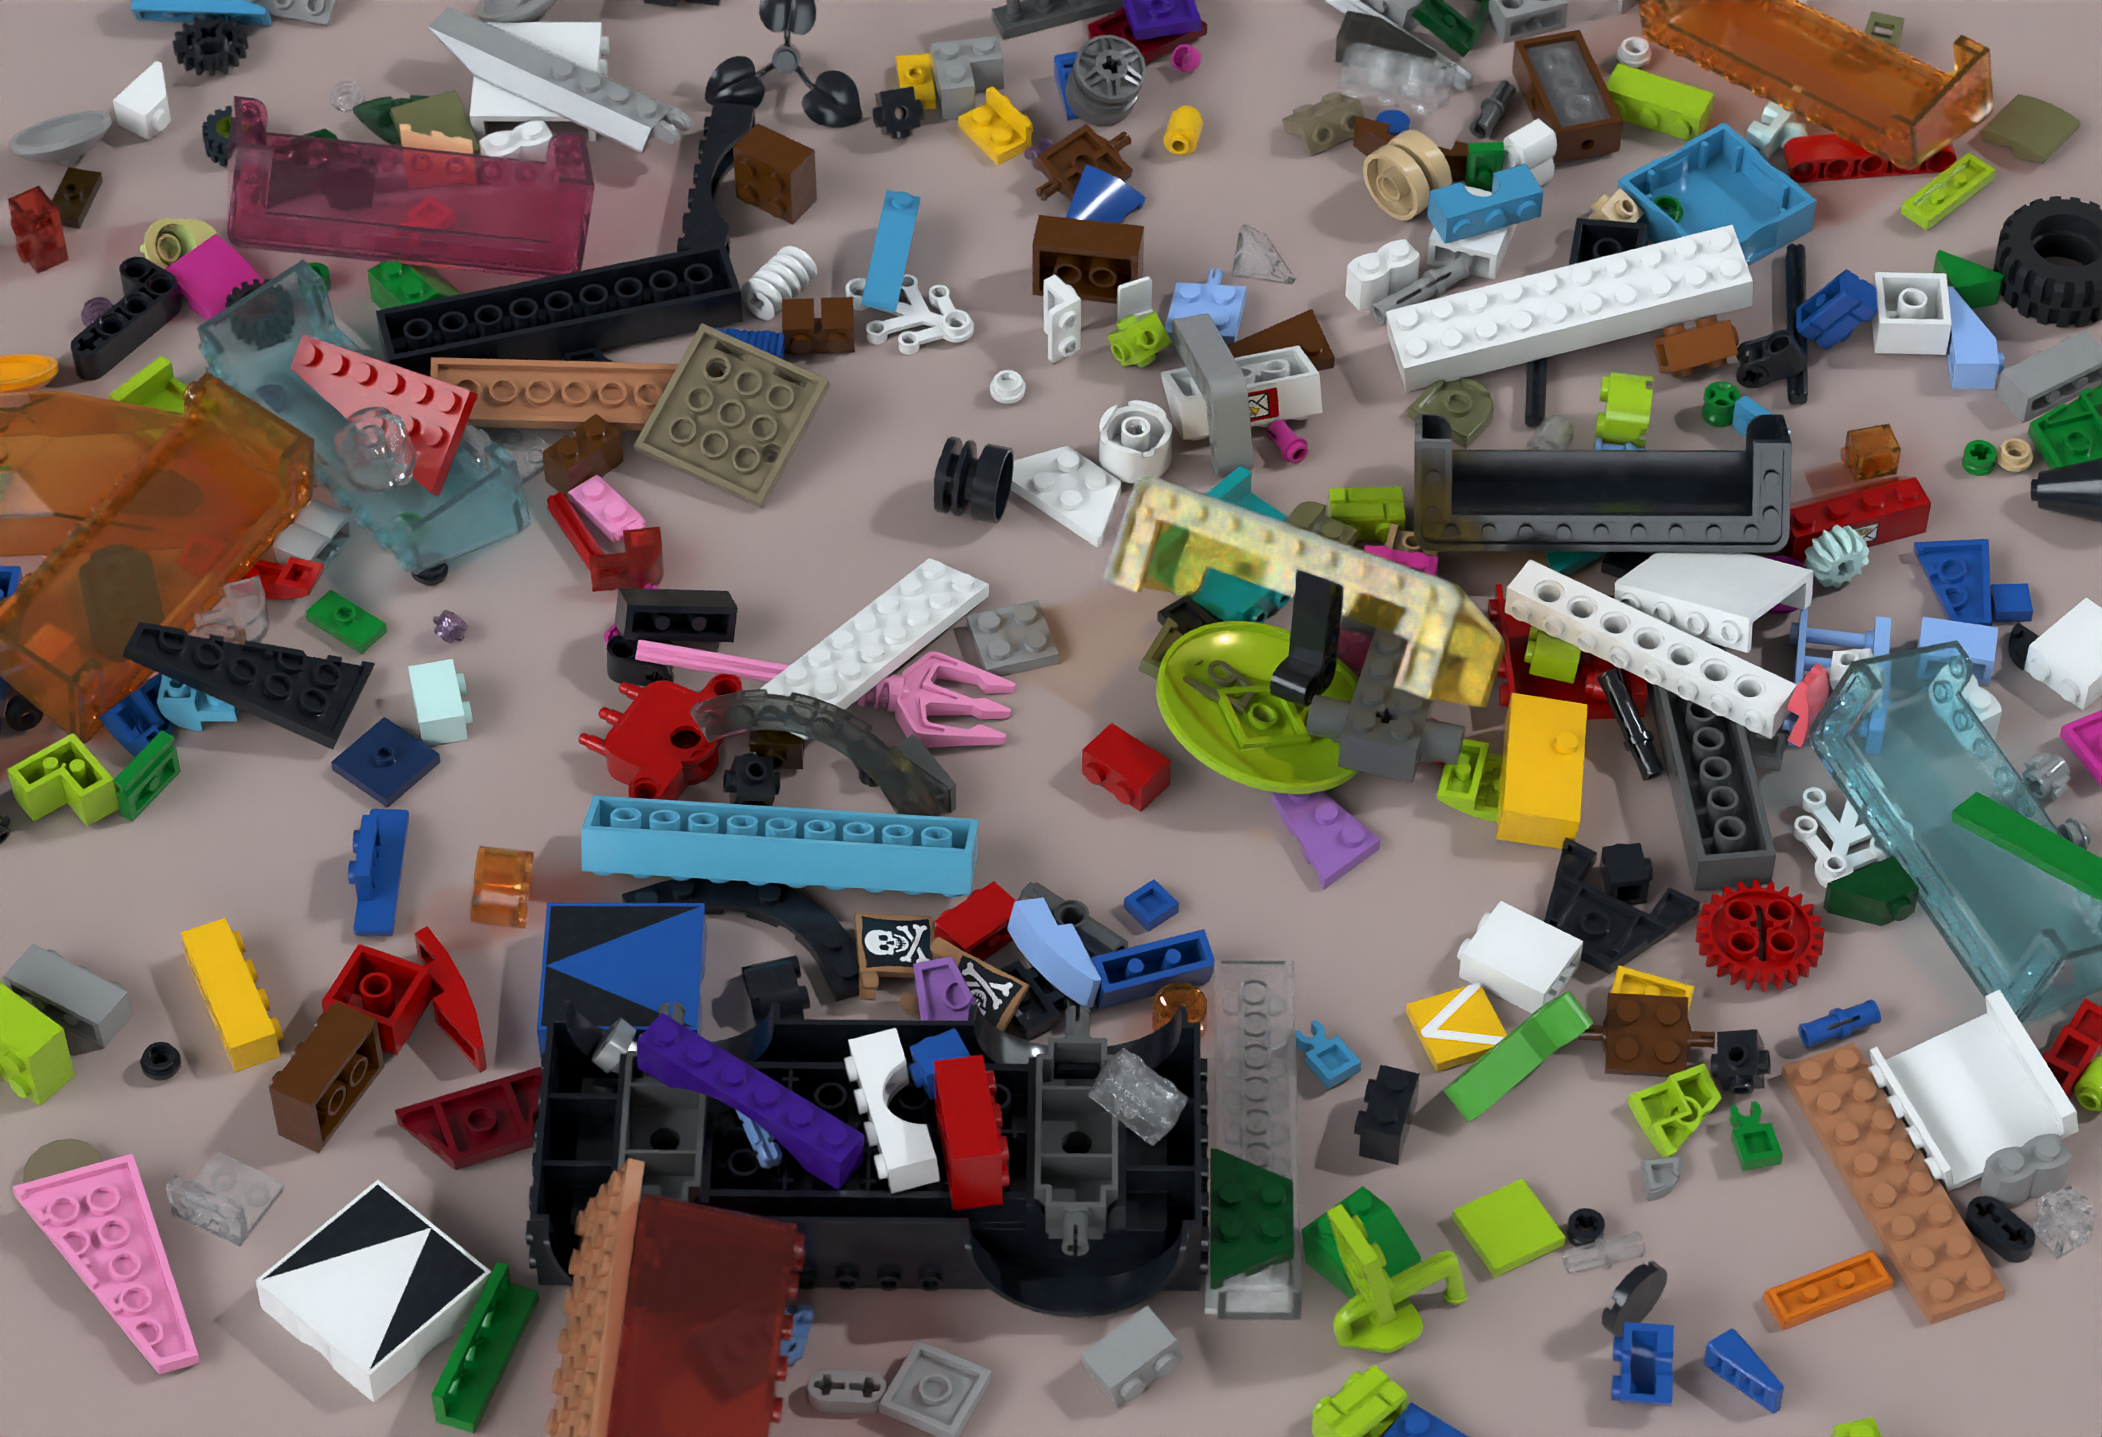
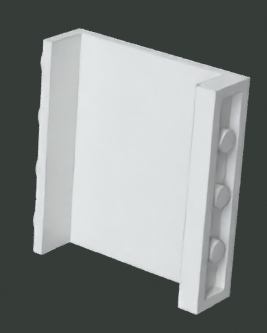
M486 22L607 76V59H603V57H609V36H603L601 22ZM476 77L473 78L470 125L477 141L487 136L488 121H570ZM588 129L589 141H596L597 133Z
M1657 552L1615 582L1614 599L1703 641L1748 653L1751 651L1752 625L1755 620L1778 603L1803 610L1811 605L1814 571L1743 552Z
M2000 989L1985 996L1986 1014L1885 1060L1878 1047L1870 1049L1872 1066L1868 1067L1869 1073L1873 1074L1878 1088L1882 1087L1885 1089L1889 1096L1886 1098L1887 1103L1891 1104L1896 1118L1903 1119L1907 1126L1905 1133L1911 1137L1915 1149H1921L1926 1157L1923 1162L1925 1165H1928L1934 1181L1940 1180L1947 1193L1982 1177L1987 1158L2000 1149L2023 1147L2030 1139L2044 1134H2058L2062 1140L2079 1132L2077 1111Z

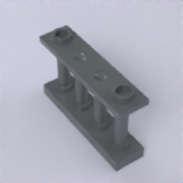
M1007 0V5L992 9V20L1003 40L1115 12L1123 8L1121 0Z

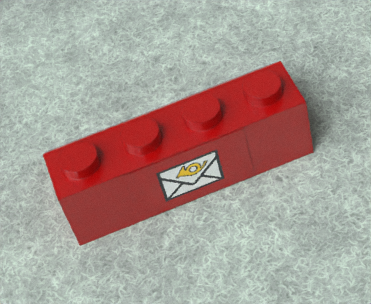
M1895 476L1790 503L1789 540L1781 551L1784 556L1805 564L1804 561L1807 558L1805 550L1813 545L1812 539L1819 538L1823 530L1831 531L1837 524L1841 528L1849 525L1852 529L1856 530L1867 543V547L1925 533L1931 501L1916 477Z

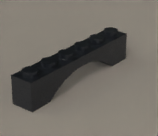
M714 102L711 116H705L704 137H706V140H700L698 158L701 163L694 165L693 184L695 188H690L688 192V209H690V213L684 212L682 232L685 235L678 238L677 252L725 243L730 257L729 226L719 215L713 201L719 185L734 168L733 147L756 125L755 105Z

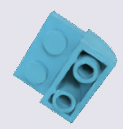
M165 675L162 676L157 704L163 716L173 724L188 730L203 731L205 722L238 721L239 708Z

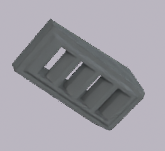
M910 735L894 749L895 775L940 807L952 813L956 809V783L916 736Z

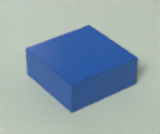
M2028 583L1991 584V608L1994 622L2032 620L2033 607Z
M1153 879L1124 898V909L1149 932L1179 912V902Z

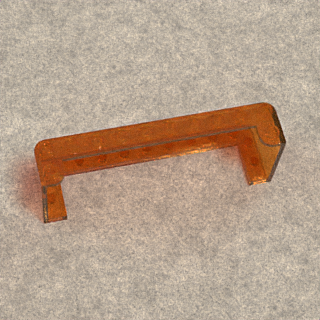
M1638 0L1642 33L1650 43L1658 44L1672 51L1676 56L1684 57L1698 64L1704 70L1712 71L1726 78L1730 83L1738 84L1752 91L1756 96L1766 98L1778 104L1784 110L1793 112L1809 120L1813 125L1821 126L1835 133L1843 140H1849L1863 147L1871 154H1877L1891 161L1899 168L1914 169L1984 122L1993 112L1990 48L1964 35H1960L1953 43L1955 76L1953 77L1797 0Z
M206 372L197 382L192 381L186 387L183 393V400H185L183 418L174 427L170 426L164 431L160 442L151 451L147 450L141 455L137 466L128 475L124 474L117 480L113 491L105 499L101 498L93 505L90 515L81 524L76 523L69 530L65 541L57 549L52 548L48 551L42 564L34 573L30 572L23 577L18 589L11 597L0 601V677L68 735L74 733L83 744L88 743L104 727V724L98 717L138 685L145 682L155 672L122 657L125 647L138 623L145 622L185 629L189 635L272 547L276 535L294 523L297 512L301 508H305L312 499L314 439L209 372Z

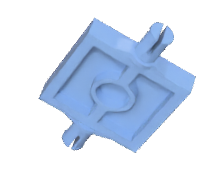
M1214 268L1209 270L1206 284L1176 282L1165 326L1171 342L1174 343L1172 333L1173 319L1206 313L1210 315L1227 346L1236 342L1247 298L1246 286L1220 285L1223 271L1219 268H1216V273Z

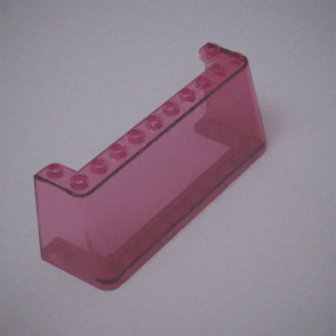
M234 96L228 142L227 235L234 245L250 249L387 263L400 261L401 264L534 278H546L581 271L595 188L585 134L560 132L554 135L548 143L545 162L266 132L268 112L263 102L256 98Z

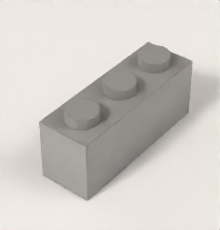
M2087 331L2074 337L2065 338L2059 344L2045 351H2039L2032 357L2005 368L2000 374L1996 397L2022 423H2025L2078 397L2081 392L2088 388L2094 389L2102 384V346Z
M32 944L3 976L6 987L61 1027L102 1048H105L133 1016L129 994L122 985L113 981L108 982L96 976L89 968L82 965L76 966L64 960L56 951L51 949L45 950L35 944Z

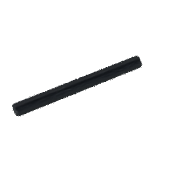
M1791 243L1787 246L1786 252L1787 330L1792 333L1807 356V338L1798 333L1796 324V309L1807 301L1806 248L1802 244L1795 245ZM1808 361L1805 368L1799 374L1787 377L1788 401L1792 405L1796 403L1803 405L1807 402Z

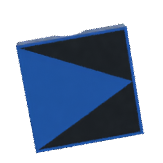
M547 903L537 1020L540 1058L542 1053H545L548 1017H560L562 1005L565 1001H572L577 1011L584 1018L606 1031L617 1019L623 1018L636 1029L634 1040H638L639 1034H643L659 1016V1006L662 1003L669 1002V1013L672 1018L673 1002H677L685 1008L683 1025L701 1036L702 1003L700 987L705 975L707 940L705 903Z

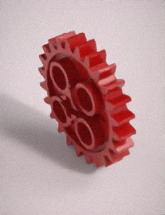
M1754 880L1752 888L1747 889L1744 883L1738 881L1737 891L1734 892L1731 888L1724 886L1722 897L1713 893L1710 904H1703L1696 926L1695 942L1700 943L1698 954L1707 956L1706 967L1718 965L1716 974L1718 978L1730 974V985L1732 986L1741 979L1745 981L1746 990H1750L1753 983H1759L1762 992H1766L1768 983H1773L1780 991L1785 979L1795 986L1797 985L1798 975L1807 978L1809 977L1810 967L1816 968L1818 966L1819 956H1822L1825 929L1820 928L1821 916L1813 915V904L1801 906L1802 894L1792 898L1788 896V886L1778 892L1775 891L1773 881H1770L1765 889L1760 887L1758 880ZM1756 910L1761 912V941L1764 943V961H1760L1758 955L1759 930L1756 928Z

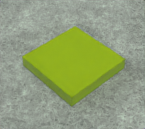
M1523 1178L1460 1206L1452 1212V1219L1494 1278L1565 1246V1235Z

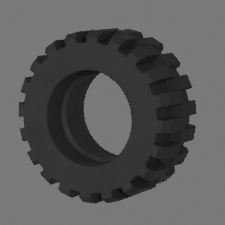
M2051 196L2047 201H2044L2042 198L2030 202L2029 207L2026 204L2006 219L2003 229L2000 231L1993 271L2004 275L2000 295L2004 296L2005 302L2012 309L2018 308L2020 315L2027 319L2033 317L2037 323L2047 325V322L2056 324V327L2067 328L2069 324L2081 327L2086 326L2091 320L2094 323L2102 320V210L2099 204L2091 201L2089 204L2081 202V198L2071 197L2068 200L2061 199V196ZM2064 257L2075 260L2084 266H2061L2051 263L2044 258Z

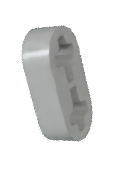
M623 1018L617 1019L600 1039L591 1061L604 1072L609 1073L620 1062V1054L627 1053L636 1034V1029Z
M823 1369L813 1373L807 1383L808 1399L811 1406L818 1411L829 1413L875 1414L879 1412V1403L887 1391L884 1378L878 1373L871 1371ZM824 1386H832L829 1395H821ZM865 1388H873L871 1397H863Z

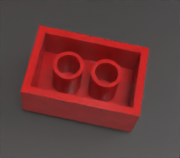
M983 1055L933 1061L935 1112L953 1210L1003 1204L1002 1187L1010 1185L1006 1162L1009 1161L1006 1136H1002L1000 1128H1003L1000 1104L995 1103L993 1096L996 1095L994 1071H986Z

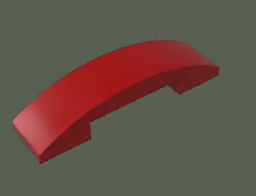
M197 536L190 537L175 561L178 568L211 585L250 597L271 600H288L309 596L325 570L322 563L290 557L286 565L228 553L224 542Z

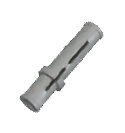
M1458 257L1437 270L1430 269L1424 272L1421 279L1371 305L1374 318L1380 324H1384L1387 322L1386 311L1421 303L1432 296L1439 297L1446 292V288L1469 277V269L1466 263ZM1442 277L1444 278L1443 280L1434 284L1433 286L1429 288L1426 287L1429 284L1435 282L1436 280ZM1411 294L1415 295L1400 304L1396 303Z

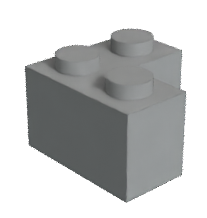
M998 35L930 43L933 82L942 120L958 118V116L975 109V92L986 91V89L992 86L996 90L1004 89V63Z

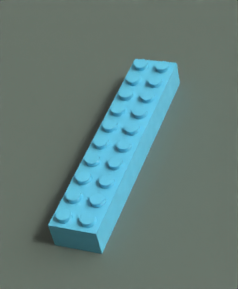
M593 795L581 829L582 871H590L600 876H608L614 873L631 874L637 878H649L653 875L670 876L672 879L679 881L702 878L709 879L715 883H725L730 880L747 881L752 885L783 883L793 888H802L807 885L825 886L830 890L864 888V890L872 893H879L885 890L903 891L909 895H920L924 892L942 893L946 897L955 898L962 895H971L978 861L979 819Z

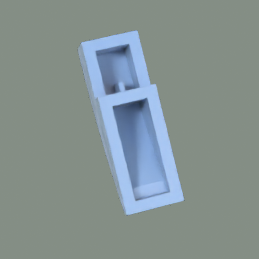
M1044 898L1015 901L1007 930L1017 947L1031 965L1062 993L1081 1006L1093 1007L1101 978L1073 924L1057 925Z

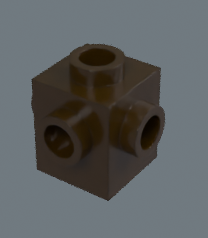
M758 718L757 730H750L749 752L759 754L762 757H773L774 770L803 769L805 739Z

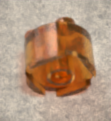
M480 846L478 848L473 881L474 893L471 900V923L526 929L528 906L526 905L528 898L531 897L533 875L528 874H532L534 851Z

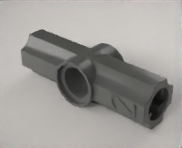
M1030 882L1022 889L1017 901L1044 898L1057 925L1073 924L1090 959L1094 956L1128 948L1127 940L1089 916V910L1084 903L1077 900L1065 901L1038 882Z

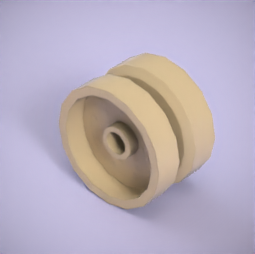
M1415 130L1401 132L1391 139L1387 145L1381 146L1364 160V181L1372 198L1381 209L1399 220H1411L1428 206L1429 191L1449 186L1452 183L1450 167L1444 154L1431 139Z

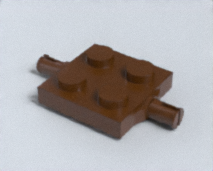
M1088 124L1077 129L1036 156L1034 165L1049 180L1036 188L1037 196L1041 197L1042 201H1045L1053 194L1060 192L1072 202L1086 165L1102 170L1125 182L1131 178L1133 169L1121 158L1119 151L1131 144L1130 136H1126V132H1121L1109 141L1099 136Z
M1608 993L1607 1015L1603 1025H1591L1578 1036V1041H1602V1047L1605 1052V1074L1669 1077L1686 1070L1687 1055L1690 1047L1714 1049L1715 1031H1691V1025L1688 1020V997Z

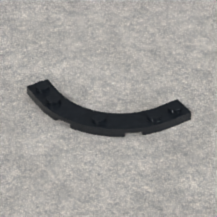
M691 878L684 881L671 879L622 894L623 903H705V915L723 914L724 910L745 912L747 918L764 922L776 928L781 925L795 935V940L815 959L836 1002L859 995V964L857 948L853 940L828 911L797 891L777 883L752 885L747 881L735 880L715 883L709 879Z

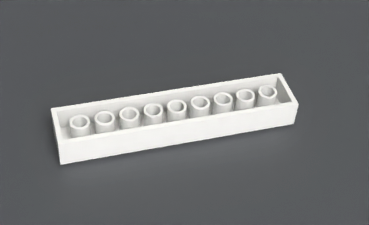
M1732 224L1386 311L1387 331L1405 391L1410 392L1430 387L1433 383L1444 380V382L1454 381L1753 306V279Z

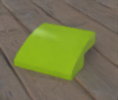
M1464 739L1458 764H1445L1437 792V800L1468 815L1497 822L1502 755L1489 753L1490 743Z

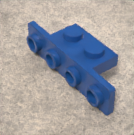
M372 809L370 815H362L360 830H354L353 853H357L356 861L349 862L348 881L349 884H355L357 894L354 934L357 936H392L394 933L409 823L408 810Z

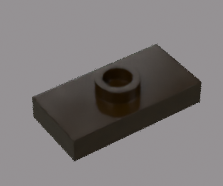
M68 167L45 213L46 223L80 229L103 182L101 172Z

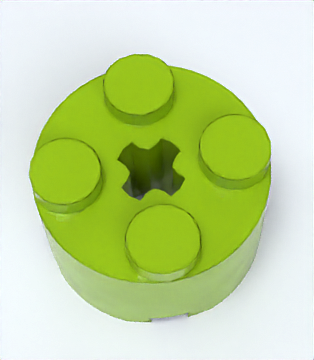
M1610 371L1609 377H1602L1599 401L1606 402L1604 413L1598 412L1594 437L1602 438V443L1625 445L1626 442H1632V444L1636 445V448L1645 449L1647 439L1639 438L1640 435H1646V430L1649 427L1653 389H1647L1646 385L1652 386L1654 376Z

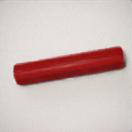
M561 492L550 495L547 498L548 510L591 574L598 576L602 572L606 573L609 570L608 558L566 496Z

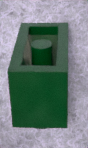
M1891 856L1827 883L1823 908L1830 914L1883 926L1895 920L1902 921L1915 912L1919 887L1895 856Z

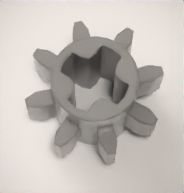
M2046 752L2043 756H2040L2036 753L2024 763L2027 770L2022 773L2023 785L2033 797L2047 800L2052 796L2054 799H2057L2068 790L2065 783L2071 779L2069 776L2070 769L2066 761L2059 755Z

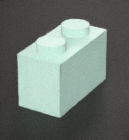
M453 659L408 666L421 741L427 746L468 740L466 724L473 723L469 701L462 702L461 696L467 695L464 674H456Z

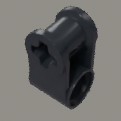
M1778 330L1770 335L1745 341L1737 347L1738 355L1736 357L1740 362V367L1737 369L1736 379L1741 386L1758 388L1767 383L1799 374L1807 365L1808 359L1790 331Z
M621 634L609 639L607 643V674L614 682L620 684L627 682L629 684L647 686L655 681H674V674L672 672L674 666L635 660L639 640H623ZM646 640V641H652V642H657V643H663V644H669V645H675V646H677L676 644L672 643L671 641H653V640Z

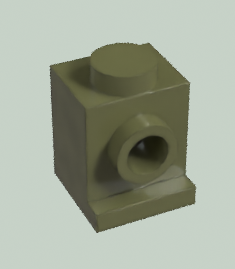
M1871 11L1862 37L1859 58L1866 59L1868 63L1874 66H1880L1884 63L1893 65L1901 43L1905 18ZM1880 27L1893 30L1892 36L1877 33L1875 28Z

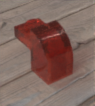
M660 526L623 530L624 553L589 556L592 592L612 591L618 588L643 589L646 584H651L652 587L653 585L658 586L664 576Z

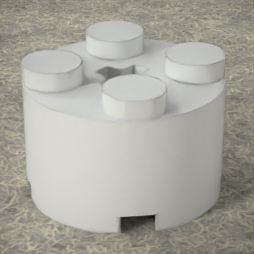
M1140 400L1129 401L1128 406L1118 409L1117 405L1109 408L1103 414L1099 424V461L1101 468L1122 482L1135 483L1140 487L1153 485L1155 480L1167 471L1172 459V424L1166 418V412L1153 403Z

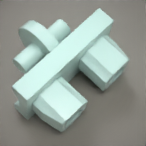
M1792 98L1786 106L1770 101L1762 113L1761 122L1769 126L1754 120L1748 127L1746 141L1760 148L1759 154L1767 162L1780 146L1783 149L1787 141L1795 137L1808 136L1805 131L1806 126L1801 122L1798 123L1795 118V113L1801 106L1800 101Z

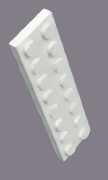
M929 558L746 699V712L807 740L989 596V584Z

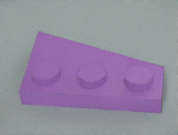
M1323 791L1309 794L1272 793L1274 807L1290 834L1297 838L1303 849L1308 864L1313 865L1318 874V881L1324 890L1380 849V839Z
M950 956L913 964L921 1020L968 1021L969 1007L971 1004H977L953 957Z

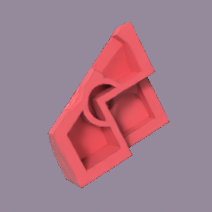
M1817 663L1806 674L1803 682H1799L1786 709L1799 716L1787 740L1800 748L1832 700L1833 689L1829 682V674L1823 666Z

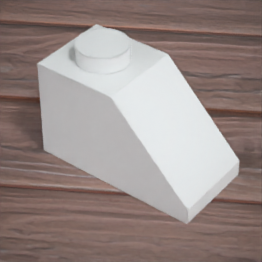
M155 61L113 100L117 126L149 141L171 122L162 63Z

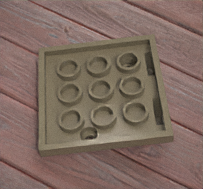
M701 323L633 446L639 453L763 508L828 391L830 382L824 377ZM716 373H724L723 376L715 378ZM771 454L778 455L775 461L769 460Z

